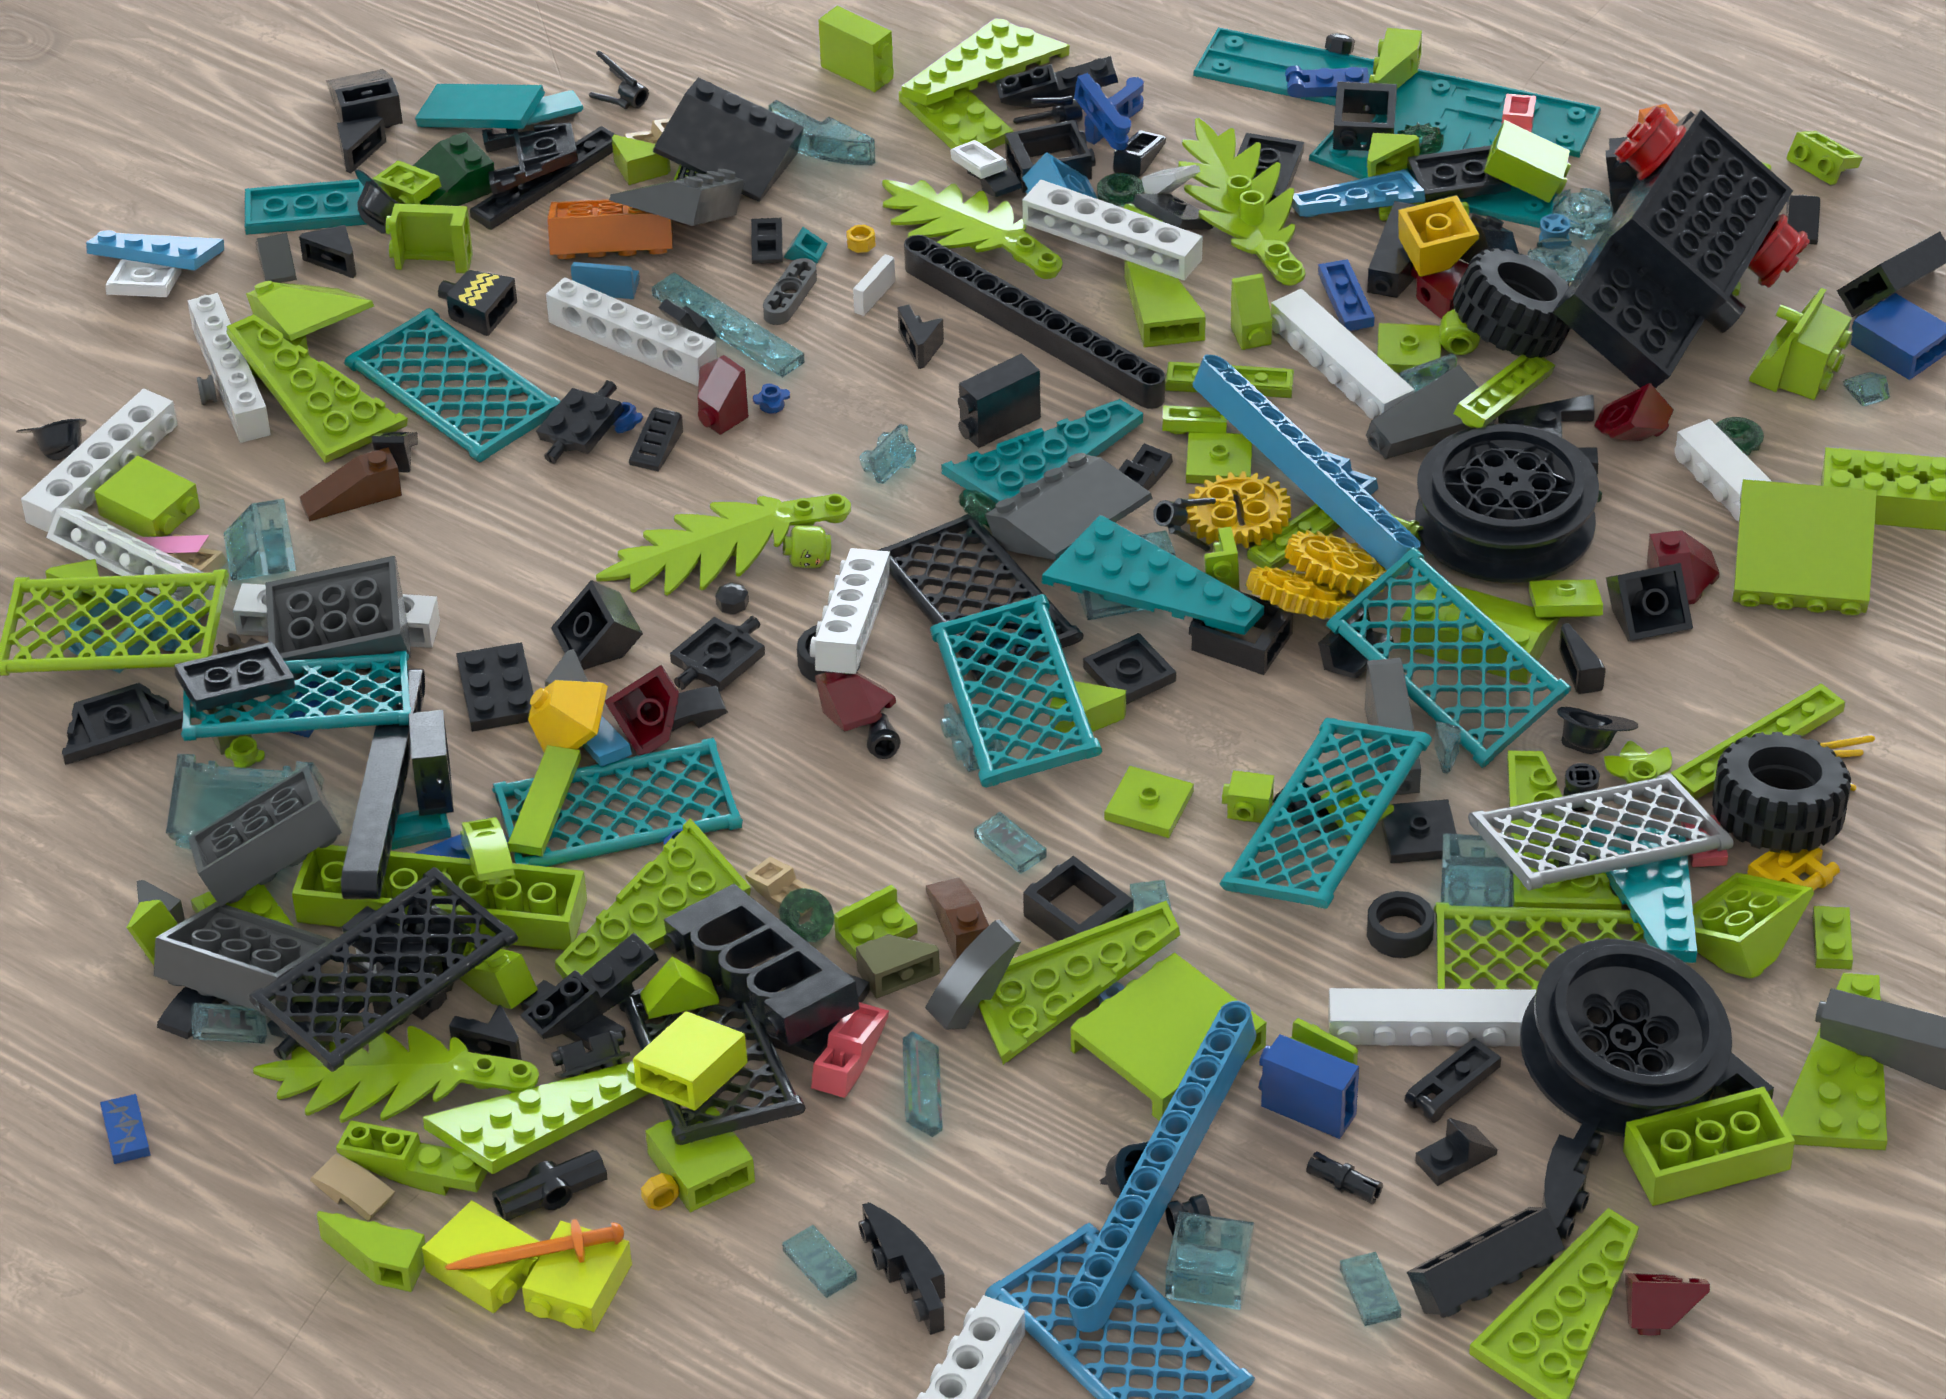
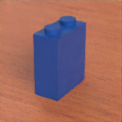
M1897 293L1892 294L1884 301H1879L1868 312L1859 315L1852 324L1851 345L1908 380H1911L1946 355V323Z
M1279 1034L1272 1046L1267 1045L1264 1048L1259 1060V1065L1262 1066V1076L1258 1086L1259 1090L1262 1091L1261 1107L1340 1139L1357 1115L1359 1066Z

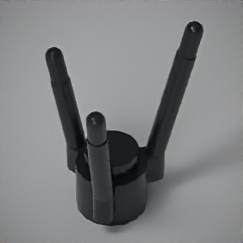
M597 51L596 55L622 81L618 88L620 99L590 92L589 97L619 105L625 110L630 105L634 108L643 106L649 96L648 88L629 76L604 53Z
M1072 96L1063 98H1032V104H1055L1057 106H1054L1050 111L1014 118L1013 122L1017 124L1053 117L1056 123L1074 120L1077 125V122H1080L1083 118V112Z
M1177 498L1175 502L1162 500L1155 506L1153 516L1158 525L1168 527L1170 534L1178 535L1205 551H1210L1209 545L1182 530L1181 526L1186 523L1188 518L1186 507L1215 504V498Z

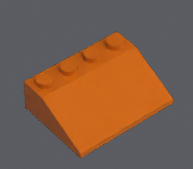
M609 199L551 202L548 214L550 255H557L558 259L575 258V254L588 253V257L593 258L604 257L606 252L617 251L620 256H631L637 254L636 250H649V254L667 253V249H673L672 219L609 201Z

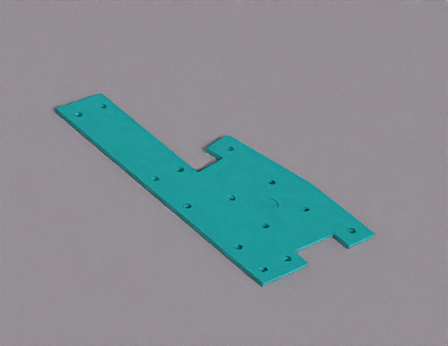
M1218 27L1194 69L1193 76L1290 96L1287 92L1288 82L1285 77V71L1290 66H1299L1302 70L1368 67L1370 79V75L1373 74L1374 59L1350 54H1338L1326 49ZM1418 69L1416 74L1397 89L1394 134L1416 135L1419 137V155L1490 146L1502 126L1506 94L1536 96L1532 133L1569 150V156L1580 158L1600 115L1601 107ZM1336 96L1300 98L1333 106L1336 104ZM1375 114L1376 116L1370 122L1387 123V115ZM1333 130L1309 155V161L1359 179L1368 178L1367 158L1369 151L1333 149ZM1511 185V191L1474 196L1465 199L1460 198L1459 200L1460 202L1468 203L1469 213L1486 217L1488 215L1500 220L1540 228L1541 219L1546 215L1554 214L1560 202V195L1554 194L1552 200L1548 203Z

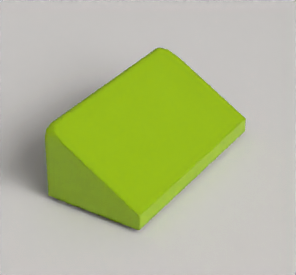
M161 900L139 902L126 928L154 965L156 937L178 925V923Z

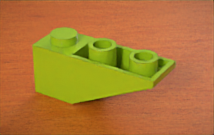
M1387 28L1385 38L1379 39L1378 57L1375 56L1373 74L1370 75L1369 83L1397 84L1398 89L1416 74L1422 55V30Z
M466 944L463 954L465 957L475 950V944ZM500 949L460 978L461 981L491 1004L501 1005L508 1009H513L538 990L522 954Z
M318 1211L319 1231L324 1242L375 1284L408 1292L413 1291L424 1267L422 1247L426 1244L424 1234L417 1233L411 1229L385 1226L375 1221L368 1222L354 1219L339 1213L332 1214Z

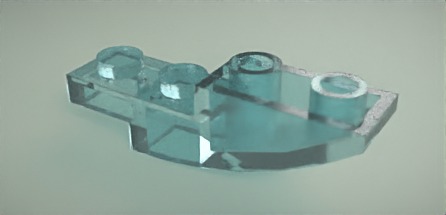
M778 100L768 105L769 111L804 127L798 150L799 153L841 164L872 166L876 163L874 138L831 117H827L820 122Z

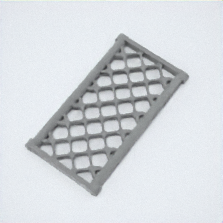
M1671 773L1658 775L1653 779L1487 812L1483 810L1471 812L1468 815L1470 825L1519 878L1527 890L1542 888L1546 884L1715 849L1722 851L1733 848V839L1728 832L1709 815ZM1667 790L1670 795L1665 794L1662 791ZM1644 795L1654 801L1646 803L1635 800L1632 797ZM1614 801L1624 807L1616 809L1605 806L1602 803ZM1664 802L1675 805L1677 809L1672 810L1660 807L1657 803ZM1584 807L1592 811L1593 814L1585 815L1574 812L1572 809ZM1634 808L1645 811L1647 815L1641 816L1630 813L1627 809ZM1685 809L1688 814L1681 812V810ZM1553 813L1556 816L1562 817L1563 820L1554 821L1541 815ZM1604 814L1615 817L1617 821L1603 820L1597 818V815ZM1660 815L1670 818L1671 821L1663 822L1653 819L1651 816ZM1523 819L1533 825L1531 827H1523L1513 824L1511 821ZM1573 820L1587 824V826L1580 828L1567 824V821ZM1629 821L1640 824L1641 827L1633 828L1622 825L1621 822ZM1682 821L1693 824L1695 828L1689 829L1675 825V822ZM1542 826L1556 830V833L1549 834L1538 831L1536 828ZM1493 827L1502 830V832L1498 834ZM1592 827H1599L1609 830L1611 833L1606 835L1591 831L1590 829ZM1645 828L1659 829L1665 831V834L1658 835L1647 832ZM1703 828V830H1705L1707 834L1700 832L1699 829ZM1510 832L1525 836L1526 838L1524 840H1517L1505 835ZM1568 833L1581 838L1578 841L1560 837V835ZM1617 833L1632 836L1635 840L1627 841L1614 836ZM1677 834L1688 837L1690 840L1679 842L1676 839L1670 838L1669 835ZM1531 839H1537L1540 841L1550 843V845L1548 847H1542L1539 845L1529 843V841ZM1589 839L1604 843L1605 845L1603 847H1596L1585 844L1584 841ZM1646 840L1657 843L1660 847L1649 849L1638 842ZM1555 846H1562L1573 849L1574 852L1568 854L1553 848ZM1615 846L1626 849L1630 853L1618 855L1616 852L1608 850V848ZM1512 848L1519 849V852L1515 853ZM1531 852L1543 856V859L1536 860L1525 857L1523 853ZM1580 852L1598 856L1599 859L1587 861L1585 858L1577 855ZM1556 859L1569 865L1557 868L1555 865L1548 863L1547 860ZM1528 867L1535 868L1538 872H1532Z

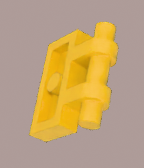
M1819 847L1811 851L1802 849L1800 853H1790L1785 850L1777 853L1770 852L1769 850L1748 864L1747 875L1812 887L1814 891L1818 887L1823 889L1831 884L1833 877L1840 873V868L1835 862H1830L1826 866L1820 863L1823 850ZM1805 872L1810 877L1802 881L1798 876Z

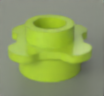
M241 736L231 742L230 747L225 750V757L234 762L236 769L244 770L255 762L264 760L265 752L258 749L255 739L249 736Z

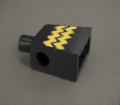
M469 270L465 272L457 283L443 280L438 288V297L447 300L448 314L451 320L482 335L489 336L517 303L515 278Z

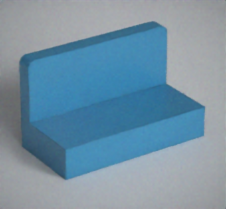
M573 262L571 265L573 281L613 298L634 299L640 281L639 270H632L628 266Z

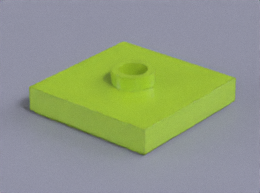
M1379 323L1377 356L1396 373L1440 375V325Z
M1189 432L1186 483L1204 484L1205 480L1214 483L1216 482V475L1226 479L1229 472H1232L1235 477H1239L1242 471H1245L1246 477H1251L1252 443L1243 434Z
M1596 579L1529 581V594L1536 617H1587L1603 615V602Z
M1129 766L1104 811V820L1170 838L1194 792V783Z

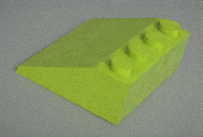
M1428 584L1415 595V598L1417 600H1433L1436 597L1437 589L1432 584ZM1453 585L1532 657L1539 661L1560 617H1536L1532 606ZM1454 604L1443 606L1439 609V620L1457 621L1461 610ZM1423 606L1415 609L1416 621H1433L1435 619L1434 607ZM1410 607L1405 611L1401 621H1409L1411 619L1412 609ZM1477 625L1464 628L1462 640L1464 642H1481L1484 631ZM1401 628L1400 643H1407L1411 639V629ZM1417 628L1414 631V641L1417 643H1430L1435 639V629ZM1440 628L1438 631L1439 642H1457L1459 639L1458 628ZM1501 646L1488 649L1486 651V662L1489 664H1503L1507 660L1508 653ZM1417 649L1414 651L1416 653L1434 657V650L1432 649ZM1440 649L1438 651V659L1457 663L1459 651L1457 649ZM1464 649L1462 651V662L1464 664H1479L1482 662L1483 651L1481 649ZM1523 667L1519 670H1512L1510 672V679L1527 684L1532 674ZM1504 670L1487 671V673L1506 678V671Z

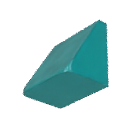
M802 227L783 257L793 261L806 258L817 264L828 243Z

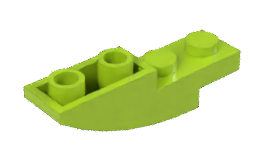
M497 817L463 822V831H460L461 842L470 856L471 869L478 880H485V884L494 885L506 882L507 876L515 875L508 845Z
M350 1120L336 1146L337 1153L371 1172L409 1187L446 1196L449 1188L478 1192L488 1172L453 1148L421 1143L417 1132Z

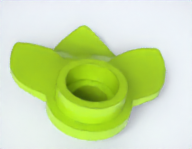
M1629 740L1622 748L1620 756H1604V764L1609 773L1625 779L1628 784L1653 779L1658 775L1668 772L1672 766V754L1668 747L1656 749L1648 754L1635 742Z

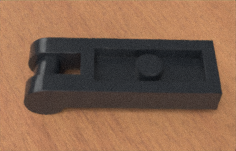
M1473 1038L1413 1085L1406 1093L1404 1101L1414 1109L1420 1108L1424 1111L1423 1115L1427 1119L1436 1123L1442 1118L1449 1107L1501 1067V1057ZM1432 1092L1437 1095L1434 1099L1428 1097Z

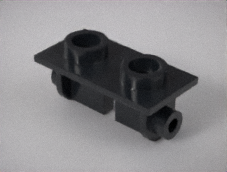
M611 1029L607 1032L588 1037L591 1048L589 1052H585L582 1040L558 1046L556 1048L557 1051L551 1053V1058L555 1067L561 1065L562 1071L554 1073L555 1077L562 1078L566 1076L567 1079L588 1073L587 1069L599 1065L601 1069L622 1064L621 1058L630 1056V1052L620 1051L619 1046L624 1045L621 1031L614 1032Z

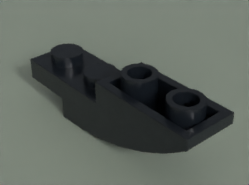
M1108 56L1075 67H1068L1055 73L1052 64L1040 66L1016 75L1006 76L996 80L995 83L1000 101L1003 104L1029 108H1048L1057 105L1032 104L1031 99L1063 98L1072 96L1074 99L1077 76L1086 73L1100 87L1118 83V78L1112 58Z
M633 933L583 975L574 970L520 1016L543 1039L574 1030L604 1014L635 991L632 982L659 961L657 954Z
M1592 1116L1589 1123H1582L1574 1139L1559 1134L1547 1164L1542 1207H1548L1561 1240L1569 1239L1574 1228L1576 1213L1582 1214L1589 1200L1590 1193L1585 1191L1587 1173L1590 1167L1589 1160L1592 1155L1598 1156L1604 1142V1135L1597 1131L1601 1118Z
M870 1202L862 1204L863 1220L858 1222V1226L864 1243L870 1242L873 1247L871 1253L876 1269L878 1271L883 1269L889 1283L900 1280L904 1293H911L914 1299L912 1300V1307L918 1322H925L930 1335L944 1331V1306L940 1299L945 1298V1275L936 1258L924 1242L899 1219Z

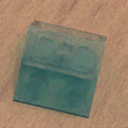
M284 498L252 503L223 533L231 581L296 570Z
M1443 834L1440 902L1449 903L1451 906L1512 907L1513 872L1482 836Z
M1179 1211L1166 1267L1165 1298L1241 1310L1247 1282L1254 1222Z

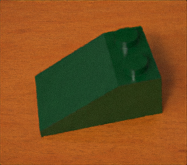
M466 132L453 135L438 142L412 165L438 175L441 182V187L432 192L428 198L420 201L421 205L461 206L492 193L488 172L495 170L494 162Z

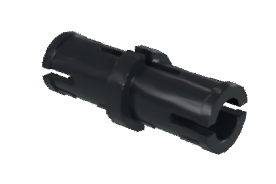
M1318 1151L1314 1152L1313 1157L1310 1158L1307 1164L1306 1172L1329 1182L1335 1186V1190L1341 1193L1345 1190L1370 1204L1376 1202L1375 1198H1379L1383 1188L1382 1182L1354 1170L1355 1166L1349 1163L1343 1165Z

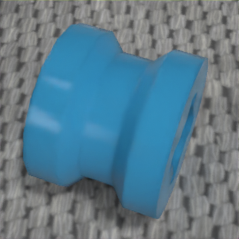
M1560 214L1544 216L1540 221L1539 245L1541 248L1550 252L1565 250L1569 245L1570 220Z

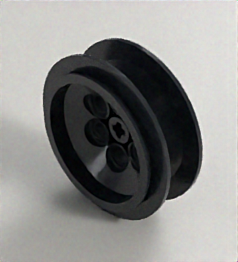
M1489 424L1481 428H1468L1440 441L1427 453L1420 465L1417 476L1419 499L1415 510V520L1420 523L1419 525L1423 529L1418 530L1417 533L1423 545L1437 560L1459 573L1476 579L1500 583H1520L1544 579L1558 574L1575 564L1587 552L1592 543L1596 528L1594 510L1599 496L1598 477L1593 465L1585 454L1575 445L1556 434L1518 424Z
M1599 939L1576 945L1564 951L1549 964L1538 983L1535 995L1524 1012L1520 1027V1047L1523 1060L1531 1078L1545 1097L1558 1109L1581 1124L1583 1122L1589 1123L1592 1116L1601 1118L1597 1131L1625 1137L1626 1122L1709 1101L1714 1086L1722 1077L1729 1063L1732 1050V1032L1727 1013L1717 994L1705 979L1685 962L1648 944L1624 939Z

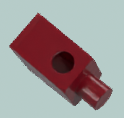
M1458 260L1449 270L1421 277L1413 265L1411 276L1417 279V300L1442 320V317L1447 312L1454 310L1453 295L1469 264Z

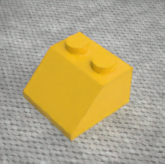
M1457 195L1398 210L1399 240L1420 277L1449 270L1479 239V233Z

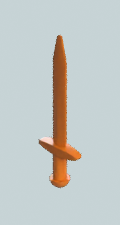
M573 1219L571 1222V1235L476 1254L450 1263L445 1268L446 1270L477 1269L570 1249L575 1250L579 1263H582L585 1260V1247L615 1241V1245L619 1244L624 1238V1229L620 1224L611 1222L610 1227L582 1232L577 1219Z

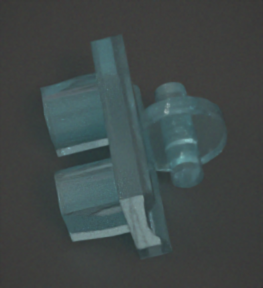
M899 424L891 433L883 432L878 437L877 447L873 451L865 450L859 456L863 470L873 473L877 483L884 484L900 467L910 468L916 462V446L908 438L909 429L907 425Z

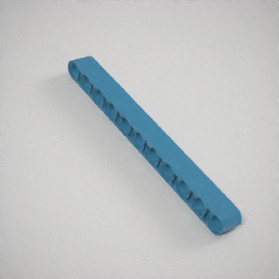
M1204 355L1193 381L1195 390L1381 566L1388 570L1411 548L1415 547L1419 550L1421 546L1420 541L1232 365L1219 356ZM1411 566L1404 570L1400 575H1407L1411 569Z
M1242 1001L1228 1002L1219 1010L1067 1293V1301L1074 1325L1078 1330L1089 1333L1102 1328L1108 1320L1162 1218L1168 1203L1171 1201L1256 1039V1031L1250 1007Z

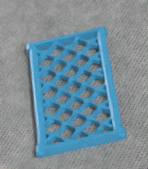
M1091 1223L1080 1227L1067 1238L1002 1280L997 1281L985 1292L987 1297L1025 1310V1330L1096 1399H1128L1130 1397H1146L1149 1399H1231L1245 1391L1255 1381V1377L1245 1368L1240 1369L1135 1269L1126 1284H1129L1136 1291L1134 1299L1118 1300L1114 1308L1131 1309L1133 1311L1131 1321H1112L1108 1318L1101 1328L1104 1330L1101 1341L1080 1339V1330L1077 1329L1075 1338L1064 1339L1059 1342L1052 1335L1054 1327L1057 1325L1075 1327L1072 1318L1058 1317L1055 1314L1057 1305L1068 1304L1067 1296L1058 1294V1288L1061 1283H1073L1077 1276L1061 1273V1265L1063 1262L1084 1263L1100 1233ZM1084 1243L1088 1245L1086 1252L1083 1254L1070 1253ZM1053 1263H1058L1056 1272H1041ZM1025 1281H1028V1288L1025 1292L1009 1293ZM1034 1281H1050L1055 1283V1289L1052 1294L1033 1293L1031 1291L1032 1283ZM1032 1302L1051 1303L1052 1312L1048 1316L1034 1318L1028 1312L1029 1305ZM1154 1308L1161 1314L1160 1320L1156 1324L1139 1323L1136 1321L1139 1310ZM1111 1329L1128 1330L1131 1332L1130 1341L1128 1343L1107 1341V1333ZM1138 1331L1155 1332L1158 1334L1157 1343L1155 1345L1134 1343V1335ZM1179 1331L1186 1338L1182 1347H1167L1161 1344V1337L1165 1333ZM1080 1349L1101 1351V1359L1098 1363L1083 1365L1076 1357ZM1108 1351L1128 1353V1362L1125 1365L1107 1364L1104 1362L1105 1353ZM1147 1353L1155 1355L1154 1366L1141 1367L1132 1365L1133 1354ZM1162 1355L1180 1356L1183 1358L1182 1367L1180 1369L1161 1368L1159 1366V1358ZM1204 1355L1211 1362L1207 1371H1194L1186 1368V1360L1189 1357ZM1103 1374L1126 1375L1125 1385L1108 1389L1101 1382ZM1132 1375H1148L1153 1377V1386L1150 1389L1132 1388L1129 1386V1380ZM1159 1377L1179 1378L1181 1380L1180 1389L1177 1391L1159 1390L1156 1387L1157 1379ZM1187 1379L1206 1380L1208 1382V1389L1205 1393L1186 1392L1184 1390V1382ZM1226 1379L1231 1381L1216 1392H1211V1385L1214 1381Z

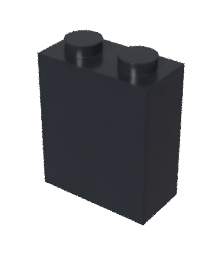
M1021 353L960 382L958 398L960 422L958 427L962 436L980 448L1040 419V369Z

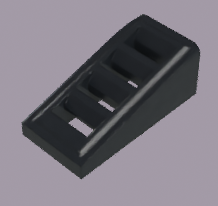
M1139 130L1128 139V145L1124 150L1114 151L1113 171L1118 174L1139 178L1165 145L1166 137Z
M654 407L633 449L629 465L659 472L683 433L682 415L679 412ZM644 452L655 454L656 457L644 454Z
M1569 623L1562 624L1559 651L1578 694L1602 691L1606 672L1605 666Z

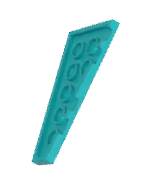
M1118 399L1086 411L1084 417L1070 422L1068 418L1060 420L1055 428L1046 431L1039 428L998 443L995 450L980 454L978 451L968 454L967 460L954 464L952 461L941 464L942 474L996 508V504L999 501L1012 498L1020 493V489L1023 486L1039 481L1048 470L1059 468L1067 463V459L1077 453L1098 456L1142 424L1143 413L1123 400Z
M1099 515L1042 574V584L1053 586L1054 583L1070 586V591L1083 594L1084 590L1102 594L1104 600L1154 612L1156 608L1172 612V617L1184 620L1185 616L1204 620L1206 626L1245 635L1264 614V606L1102 515Z
M1580 824L1582 828L1587 826L1586 824ZM1636 824L1626 825V826L1633 827V828H1640V827H1641V826L1636 825ZM1592 827L1590 829L1591 831L1606 835L1611 833V831L1599 827ZM1645 828L1647 832L1658 835L1665 834V831L1659 829ZM1617 833L1614 836L1627 841L1635 840L1634 837ZM1677 834L1669 835L1670 838L1676 839L1679 842L1686 841L1684 836ZM1589 840L1592 846L1603 847L1605 845L1601 842ZM1646 840L1638 842L1649 849L1660 847L1659 844ZM1615 846L1608 848V850L1614 851L1618 855L1630 853L1626 849ZM1688 856L1605 872L1610 881V886L1623 905L1627 904L1630 908V916L1634 923H1639L1644 930V938L1647 943L1677 957L1685 963H1696L1697 944Z

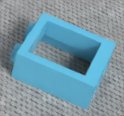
M114 589L107 599L113 604L118 603L128 595L127 589ZM145 592L139 596L143 602H149L155 598ZM133 601L122 608L120 612L125 616H130L140 609L141 605ZM162 601L152 610L155 612L165 601ZM99 603L89 610L88 613L92 617H98L107 611L109 607L105 603ZM145 614L133 624L137 628L142 629L147 626L145 621L151 615ZM82 616L71 623L69 627L74 631H79L89 624L90 620ZM127 628L116 640L123 643L132 637L135 632L131 628ZM64 630L65 637L67 640L69 637H71V634L67 630ZM92 630L82 639L87 644H91L100 638L101 635L94 633V630ZM150 632L146 637L154 641ZM140 640L128 648V654L140 655L149 645L145 641ZM109 641L96 649L95 653L97 656H110V653L117 646ZM74 643L68 648L75 655H78L84 649L80 643ZM111 669V670L116 671V672H118V673H121L124 669Z

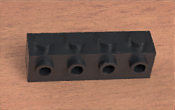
M1528 1207L1407 1271V1274L1424 1314H1438L1441 1318H1445L1461 1311V1304L1470 1299L1478 1301L1488 1297L1493 1293L1491 1288L1500 1283L1507 1285L1520 1280L1524 1276L1522 1272L1530 1267L1540 1268L1554 1261L1553 1255L1565 1248L1548 1207Z

